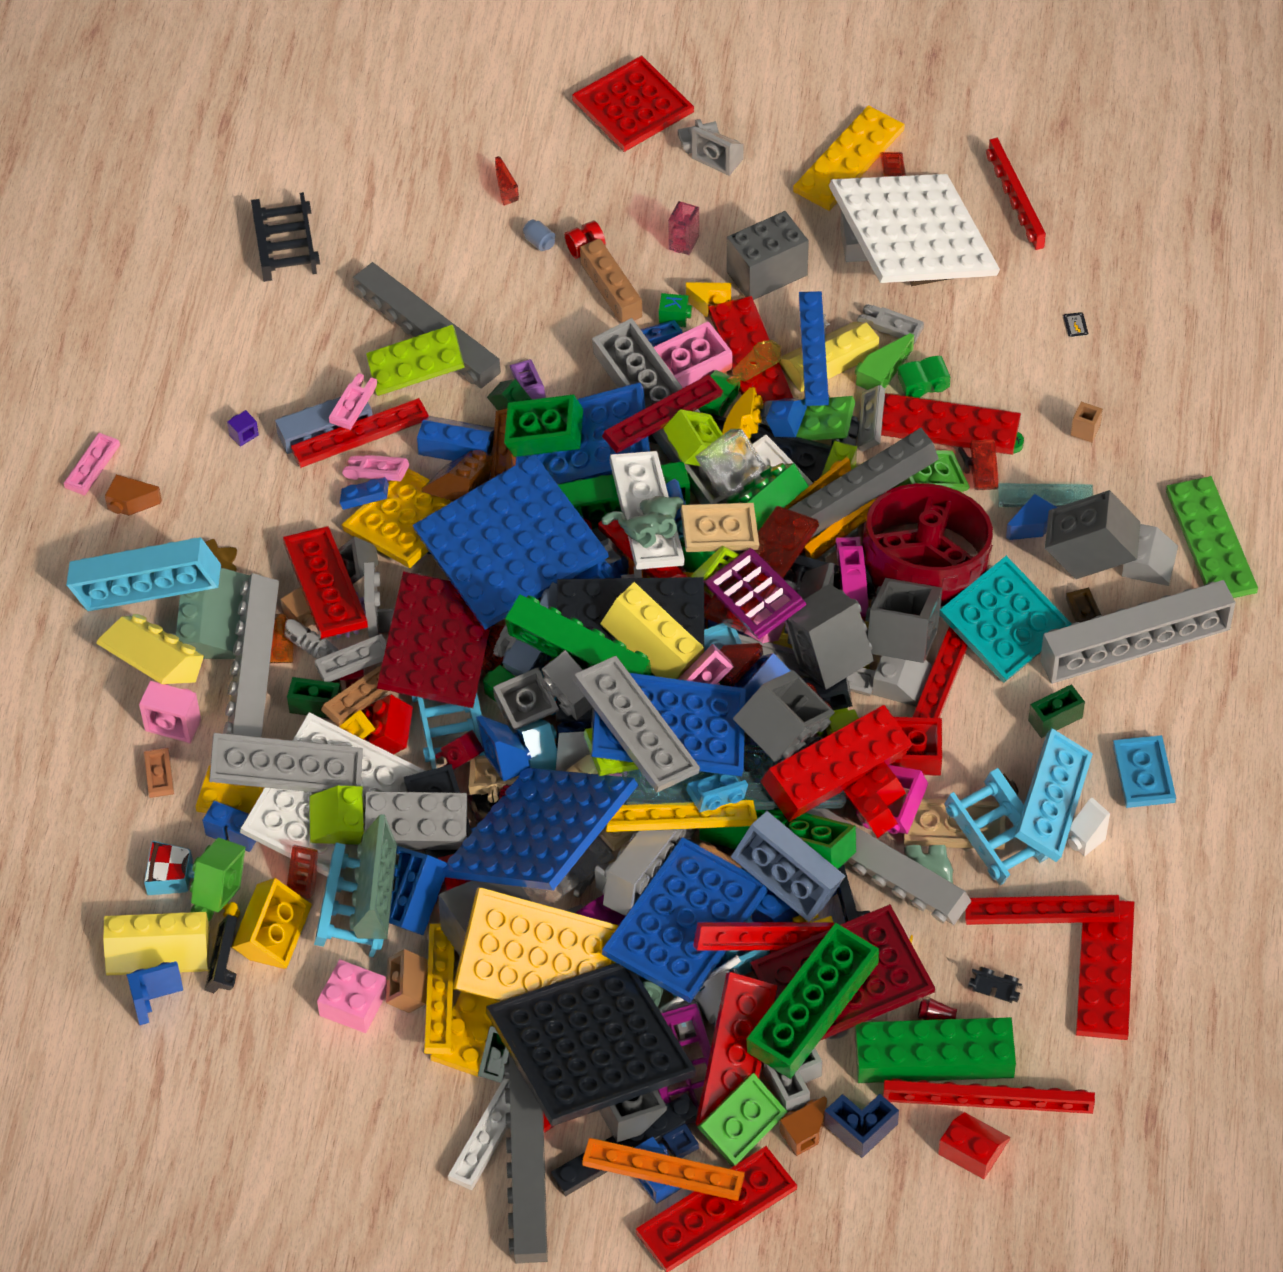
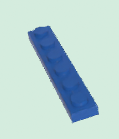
M822 291L799 292L805 406L829 405Z

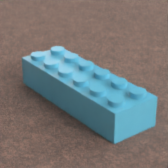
M201 537L191 538L178 542H169L162 545L147 546L135 550H126L124 552L70 561L66 585L87 611L218 588L221 563Z

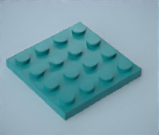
M1007 555L940 609V617L1003 683L1007 682L1041 653L1045 633L1052 629H1061L1072 625Z

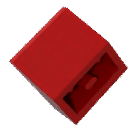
M392 694L367 706L361 711L374 726L375 730L363 740L393 755L406 749L413 707Z

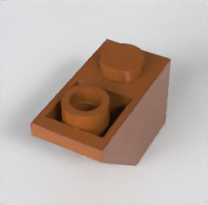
M825 1096L818 1100H810L803 1108L796 1112L790 1111L786 1113L780 1120V1133L796 1156L819 1144L824 1125V1110L827 1109L828 1102Z

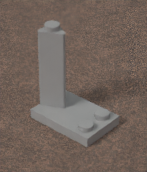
M374 562L364 563V604L368 620L369 639L379 635V633L390 631L395 609H379L380 592H378L377 586H380V572H375Z

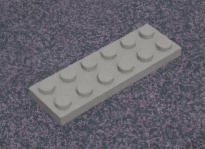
M617 656L574 674L573 681L656 793L699 773V765Z
M214 733L209 782L315 793L337 785L361 786L363 748Z

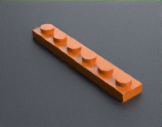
M589 1138L582 1160L583 1166L736 1201L739 1199L744 1180V1172Z

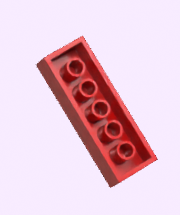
M882 705L769 768L760 782L790 822L843 792L883 762L890 765L901 759L913 744L886 706Z

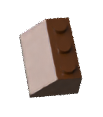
M482 450L469 451L445 465L422 488V492L450 501L457 500L489 481L493 456L487 455Z

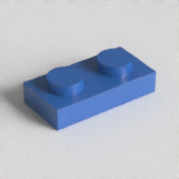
M386 477L342 488L340 496L342 509L387 499L389 484Z

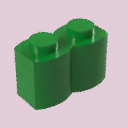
M932 356L921 361L908 362L898 367V379L905 396L920 398L928 392L939 393L950 387L951 377L942 356Z
M715 370L710 376L723 390V393L719 398L700 407L698 410L723 417L728 407L739 394L740 380Z

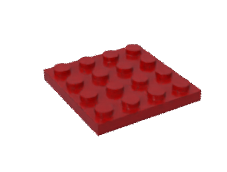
M642 55L572 94V101L623 152L694 113V106Z

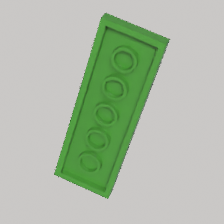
M1212 476L1167 485V496L1204 585L1209 582L1224 580L1233 598L1256 594L1258 592L1257 583Z

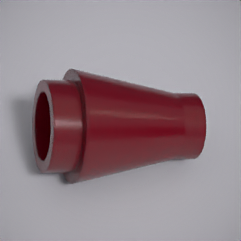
M930 997L928 999H921L918 1010L919 1019H956L957 1009Z

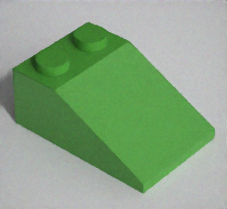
M936 450L939 460L893 488L914 483H929L964 492L970 487L954 452Z

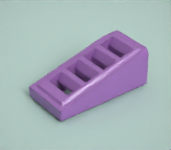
M532 359L510 365L513 378L518 381L532 400L546 398L544 385Z

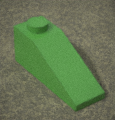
M909 333L869 354L863 363L859 362L855 369L856 385L866 390L878 385L886 388L897 373L898 367L905 362L912 352L914 334Z

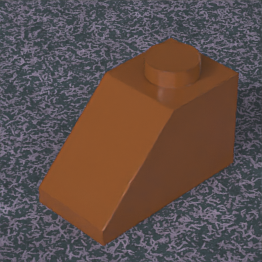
M117 474L105 494L108 510L116 514L121 513L128 516L159 505L162 502L159 486Z

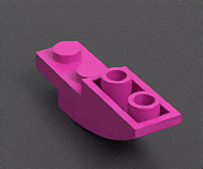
M860 537L836 538L835 545L840 574V589L848 597L858 601L861 606V617H866L868 594L863 546H861Z

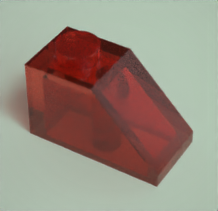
M760 643L724 645L720 651L731 661L733 668L720 681L726 686L734 687L763 655V646Z

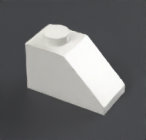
M1090 798L1074 819L1067 838L1069 846L1074 851H1079L1084 857L1105 841L1110 813L1094 798Z

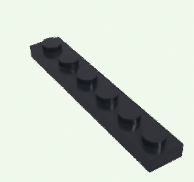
M687 1093L666 1104L667 1110L641 1135L620 1142H616L615 1138L611 1136L605 1141L633 1148L651 1137H654L658 1143L663 1140V1136L684 1124L688 1125L695 1121L698 1109ZM584 1152L553 1170L551 1175L566 1197L608 1171L583 1166Z

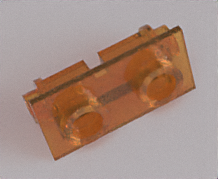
M278 614L275 618L270 664L293 663V642L284 636L285 624L288 620L284 614Z

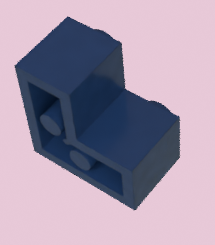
M843 1094L824 1110V1126L861 1158L898 1125L899 1109L881 1094L874 1098L863 1110Z

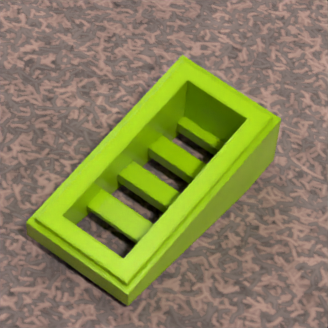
M721 546L691 577H704L705 581L738 557L739 554L725 546ZM725 555L730 557L727 561L723 559ZM704 583V591L714 595Z

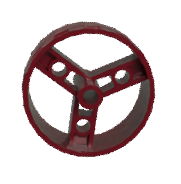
M929 483L902 485L888 490L870 506L866 523H864L861 546H863L865 568L868 570L873 585L876 588L882 586L885 578L943 588L941 606H945L988 571L993 547V526L990 517L983 507L973 498L958 490ZM918 523L917 529L880 534L886 529L897 525ZM945 529L952 530L964 537L972 544L978 554L973 557L944 536Z

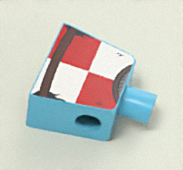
M152 841L144 881L147 895L186 893L189 890L190 878L194 879L195 874L192 870L193 858L191 850Z

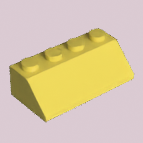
M852 322L825 335L827 379L858 365L859 362L863 363L869 354L879 349V337L867 322ZM802 347L777 359L782 370L800 392H803Z
M635 582L615 600L600 623L616 640L624 643L627 649L634 653L635 651H640L647 655L648 660H650L651 672L656 677L678 679L705 652L704 647Z
M140 614L122 616L97 640L96 644L160 684L195 683L204 657L195 651L196 648L194 646L180 642L179 637L167 634L161 626L151 624L146 621L147 618Z
M189 912L104 916L103 941L106 976L127 975L138 969H149L164 962L171 963L175 961L178 963L180 972L208 971L210 927L207 913Z

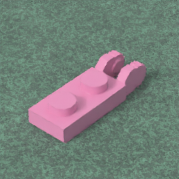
M358 373L352 383H349L330 414L329 422L351 430L377 386V379L370 378L366 386L362 388L364 375Z
M351 456L348 460L349 466L344 467L342 472L345 478L353 480L358 478L380 479L386 477L390 481H402L409 467V462L406 458Z

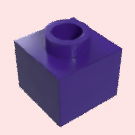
M247 410L227 421L229 436L240 447L259 436L257 421Z

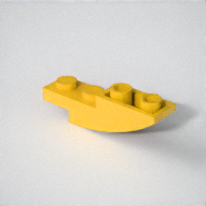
M754 387L749 388L735 403L723 427L722 434L729 443L730 452H732L738 464L745 463L746 453L749 452L748 439L751 438V434L758 433V425L762 421L760 409H763V401L760 395L757 396Z

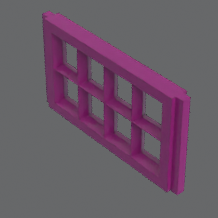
M751 548L704 581L708 589L757 639H761L807 605L802 597ZM753 562L758 568L743 578L738 572ZM764 573L769 579L754 589L749 582ZM732 576H735L739 582L724 592L719 586ZM772 584H775L779 590L765 600L760 593ZM745 586L750 592L735 603L730 596ZM785 594L790 601L775 611L770 605ZM756 597L761 603L746 614L741 607ZM767 608L772 614L757 625L752 618Z
M697 1004L661 1013L676 1038L673 1025L692 1020L697 1036L680 1040L679 1043L681 1046L699 1041L704 1057L691 1060L693 1066L706 1063L707 1066L711 1047ZM691 1079L685 1080L687 1084L685 1086L668 1090L667 1087L658 1089L665 1105L671 1102L670 1096L689 1091L693 1104L699 1109L694 1089L703 1087L704 1080L691 1083Z

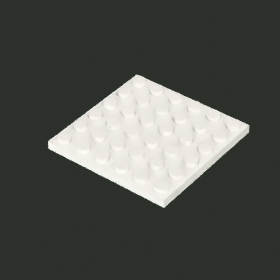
M947 174L831 180L829 188L880 283L997 276L1000 269Z
M308 713L293 741L363 748L361 786H363V834L365 833L366 792H407L404 777L425 771L311 713ZM264 788L241 827L240 833L328 877L335 844L310 843L309 796L316 793ZM345 844L344 853L348 854V857L358 859V845ZM341 868L339 877H343L345 881L358 883L355 881L354 868Z

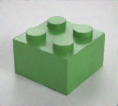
M218 837L212 845L206 847L205 852L200 857L195 859L192 867L195 874L190 886L192 904L219 913L240 889L245 846Z

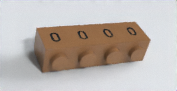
M597 239L580 246L582 267L620 323L631 318L634 321L642 318V299L602 240Z

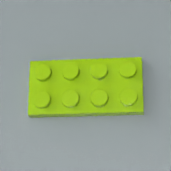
M453 325L366 353L371 376L377 379L375 392L378 396L465 368Z

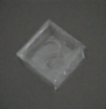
M730 429L695 456L720 495H733L767 468L742 429Z

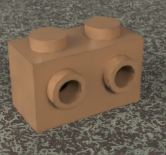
M406 949L388 957L387 1004L407 1013H411L426 1005L428 959Z

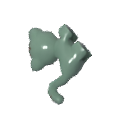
M655 496L641 501L640 509L643 515L627 520L623 512L613 511L602 517V523L608 525L612 521L618 520L619 525L631 539L639 542L644 548H648L656 542L655 534L662 535L665 538L674 536L677 532V525L674 519L677 510L682 507L684 502L680 497Z
M906 845L904 847L905 856L953 883L954 870L947 857L945 845H930L928 853L922 852L921 845Z

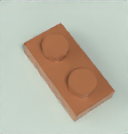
M169 748L145 751L144 757L149 797L173 795L174 787Z

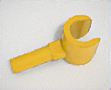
M235 902L227 903L223 907L225 910L223 913L224 917L229 914L238 919L241 912L238 910Z

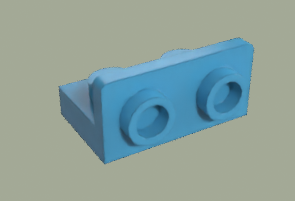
M717 774L688 783L686 791L698 811L703 812L741 801L745 797L748 783L746 780L739 782L737 777L733 775Z

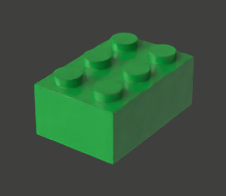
M574 394L510 402L507 407L504 443L514 457L580 449L583 407Z

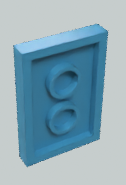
M1162 735L1113 740V750L1126 808L1175 803L1176 794Z

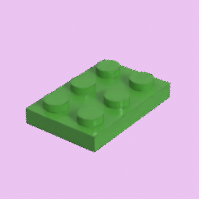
M853 396L829 397V405L807 406L796 437L807 440L847 438L855 406Z
M751 1073L697 1128L731 1166H735L788 1112L754 1073Z

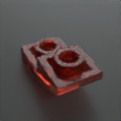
M971 440L970 451L973 463L971 471L974 489L997 490L998 467L994 440Z

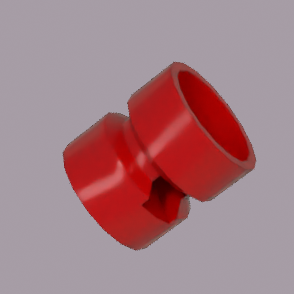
M595 220L583 224L581 229L576 227L564 234L567 248L575 259L580 258V246L597 239H601L604 245H606L603 231Z

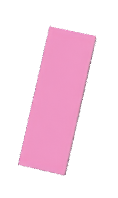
M98 433L65 480L64 487L85 496L120 446L119 440Z

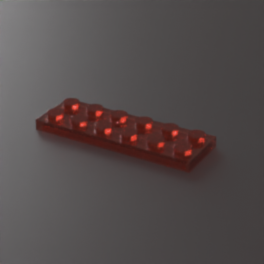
M776 506L758 532L759 548L754 551L783 578L819 527L818 520ZM751 562L738 573L744 578L758 567ZM762 573L749 582V584L755 589L769 578ZM732 576L721 584L720 588L725 592L738 583L739 580ZM772 584L761 592L760 595L766 600L777 586ZM744 586L730 596V598L736 603L750 591ZM713 595L704 608V618L719 624L723 623L727 627L745 633L747 630L746 626ZM755 597L742 606L741 609L747 614L761 602Z

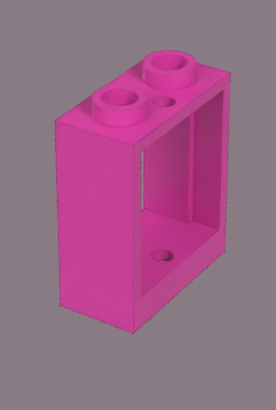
M888 765L902 787L910 790L899 816L894 817L898 824L887 832L892 834H908L929 783L921 770ZM856 811V815L861 821L862 825L865 828L870 829L866 822L863 820V818L860 816V814Z

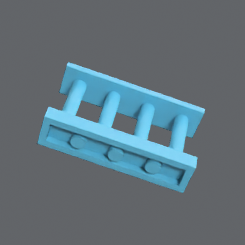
M477 693L473 709L453 704L425 708L423 698L412 696V701L418 702L427 747L423 748L425 762H430L431 769L437 768L435 755L442 751V747L433 748L431 739L433 737L473 730L482 745L476 720L477 716H482ZM465 711V713L470 712L471 718L467 719L466 722L429 728L427 720L429 717ZM484 751L480 753L479 756L485 755Z
M999 768L988 774L984 781L985 787L961 800L953 792L949 795L944 805L947 814L954 818L987 866L991 878L996 880L1001 886L1010 876L1008 870L1032 856L1036 857L1039 863L1049 857L1028 844L1027 848L1004 861H1001L995 853V848L1015 838L1014 835L1024 807L1017 794ZM989 795L994 796L999 803V807L973 821L966 808ZM1004 815L1008 816L1013 823V827L987 841L980 829Z
M336 843L330 862L314 945L324 947L326 939H331L332 937L371 945L369 957L374 958L376 950L382 949L384 939H357L354 931L336 928L334 924H330L331 915L351 916V914L355 913V907L339 904V901L335 900L336 892H341V890L353 893L354 890H357L358 883L345 881L343 877H339L341 868L349 867L356 869V867H360V859L348 857V854L344 853L346 845Z

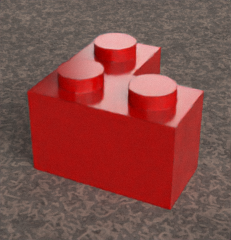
M885 762L844 790L853 807L877 838L898 824L888 806L905 795L906 792L896 775Z

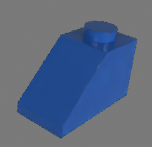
M784 398L772 401L766 420L775 437H796L807 409L805 398Z
M1034 494L1007 524L1006 538L1008 540L1043 537L1047 531L1049 510L1057 507Z

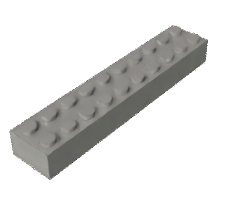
M632 318L592 338L593 354L618 388L636 383L642 384L645 409L682 389L680 383ZM663 428L651 434L670 462H682L678 457L675 447L668 441V436ZM730 452L700 466L685 464L690 482V490L701 505L726 504V499L736 492L739 493L744 489L742 487L743 484L749 481Z

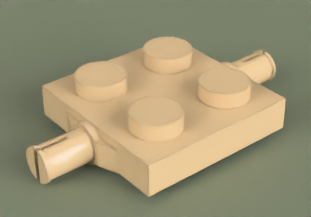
M485 755L476 756L470 760V795L488 793V801L493 803L494 796V802H497L498 792H501L503 785H512L519 775L503 781Z

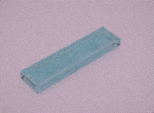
M998 483V506L1023 507L1036 494L1054 506L1060 507L1093 496V485Z

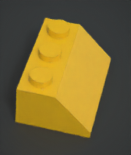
M276 878L258 883L232 948L250 961L286 969L312 904Z

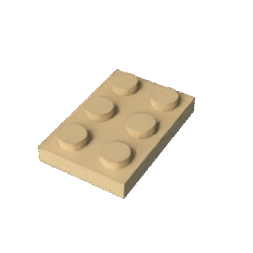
M754 503L682 505L681 517L686 552L717 551L721 546H725L732 551L747 550L749 548L758 550L759 539Z

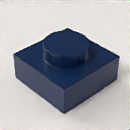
M686 1124L663 1136V1142L674 1157L683 1158L699 1149L698 1141Z

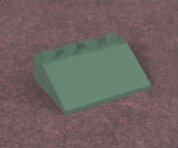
M221 568L218 588L180 595L176 636L179 637V641L194 646L196 648L195 651L204 656L203 659H235L236 655L233 654V647L238 640L235 629L240 620V615L237 612L239 604L243 599V595H240V589L243 581H247L250 575Z
M380 814L363 834L362 843L358 844L357 855L358 859H360V867L355 869V881L358 882V886L352 895L355 913L350 916V929L354 930L357 939L388 938L397 844L386 816Z

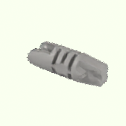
M287 620L284 636L296 644V646L301 647L302 650L307 651L308 654H312L313 657L319 659L339 651L327 639H321L320 635L311 631L310 628L295 620Z

